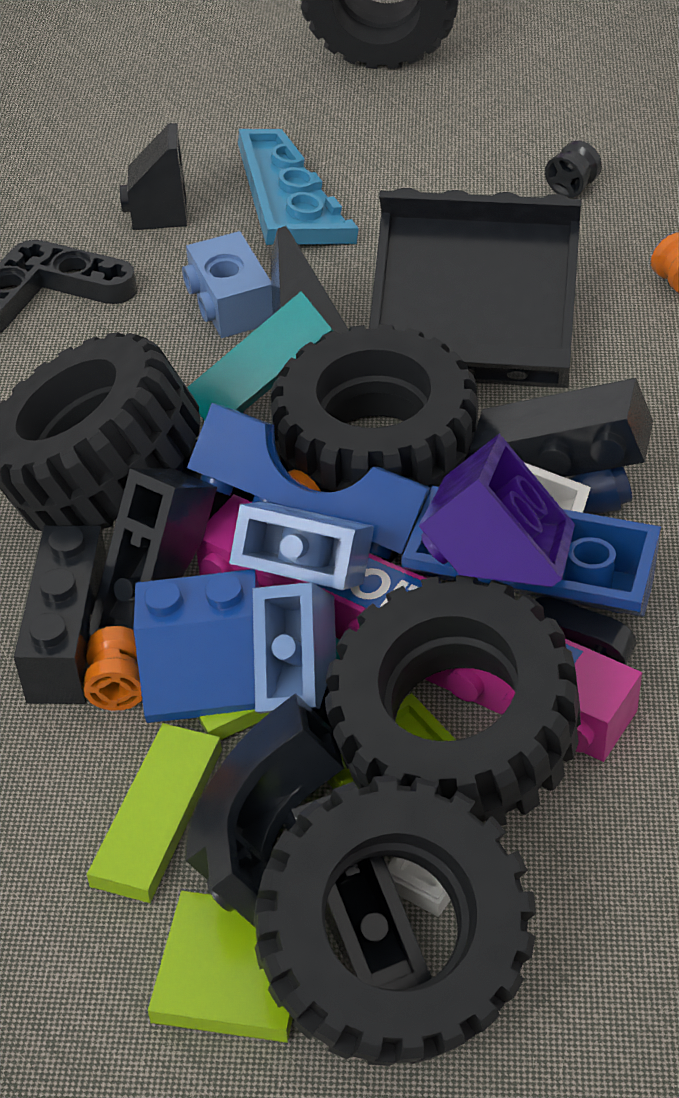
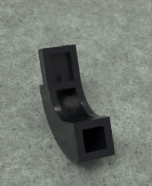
M296 693L255 725L226 757L201 796L187 835L185 861L207 879V886L212 897L224 910L229 912L237 911L252 925L254 923L255 904L263 873L270 860L273 844L284 824V820L290 811L296 808L308 795L344 769L341 753L332 733L333 729Z

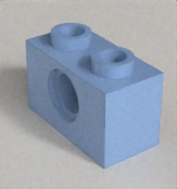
M240 231L186 245L188 265L182 267L185 286L190 295L197 294L198 306L204 321H212L221 338L256 329L273 315L271 280Z
M268 502L240 504L229 564L340 590L349 589L364 583L374 526Z

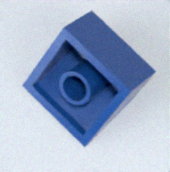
M254 569L135 583L134 638L144 716L147 723L198 718L199 716L255 709L252 588H259Z

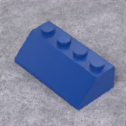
M432 486L402 555L401 567L416 574L431 577L439 576L443 580L456 581V575H459L449 562L446 564L438 562L427 550L421 538L424 532L420 529L419 524L439 488ZM563 509L575 526L562 580L552 587L496 580L512 586L515 593L536 597H550L567 603L644 617L654 581L661 526ZM478 578V583L488 587L493 579Z

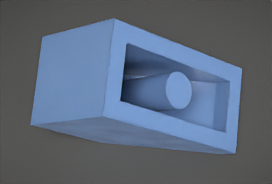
M312 582L252 588L255 712L259 714L270 713L295 693L311 709H320L327 687L326 676L329 663L336 658L334 596Z

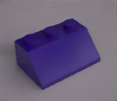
M500 433L444 477L419 524L420 529L424 532L421 535L422 541L430 554L441 564L449 562L461 576L548 587L554 586L563 578L575 526L574 522Z

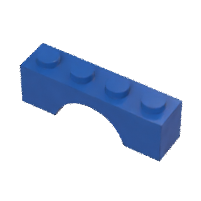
M211 403L187 466L188 469L202 474L200 480L216 486L217 492L231 495L233 488L236 487L253 494L252 503L268 502L374 526L369 553L386 559L390 558L392 551L400 554L404 553L431 490V487L380 467H373L357 483L340 491L322 492L310 489L296 481L282 465L275 446L274 425L215 403Z

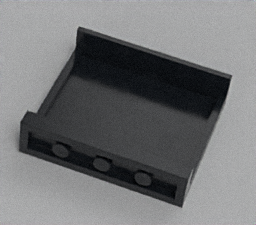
M412 188L380 191L381 221L369 329L379 328V324L394 325L395 330L406 331L407 328L421 331L428 340L432 337L439 339L449 347V353L455 351L468 365V370L474 376L476 383L568 388L582 199H570L560 194H550L543 198L519 197L511 192H499L494 195H472L461 190H448L444 193H426Z

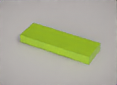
M162 723L87 872L90 887L151 903L221 754L220 737Z

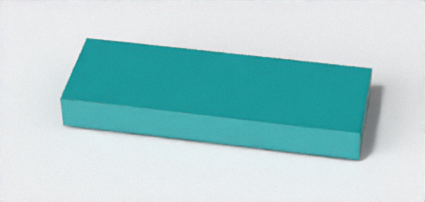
M302 291L187 387L199 406V415L204 421L211 403L224 405L243 413L273 387L281 369L291 357L296 359V353L300 348L310 341L317 344L320 342L322 335L334 331Z

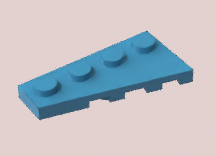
M239 129L238 147L266 245H273L277 229L283 226H287L297 244H357L359 228L352 219L345 220L343 218L340 203L334 196H326L322 190L323 181L316 172L306 170L304 167L305 158L282 129Z

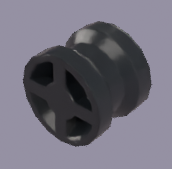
M581 140L571 141L546 164L545 178L548 185L557 194L567 196L568 198L576 197L601 173L602 162L600 155L587 142Z

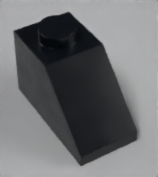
M177 123L167 124L128 166L127 185H120L122 212H130L133 230L187 226V195Z

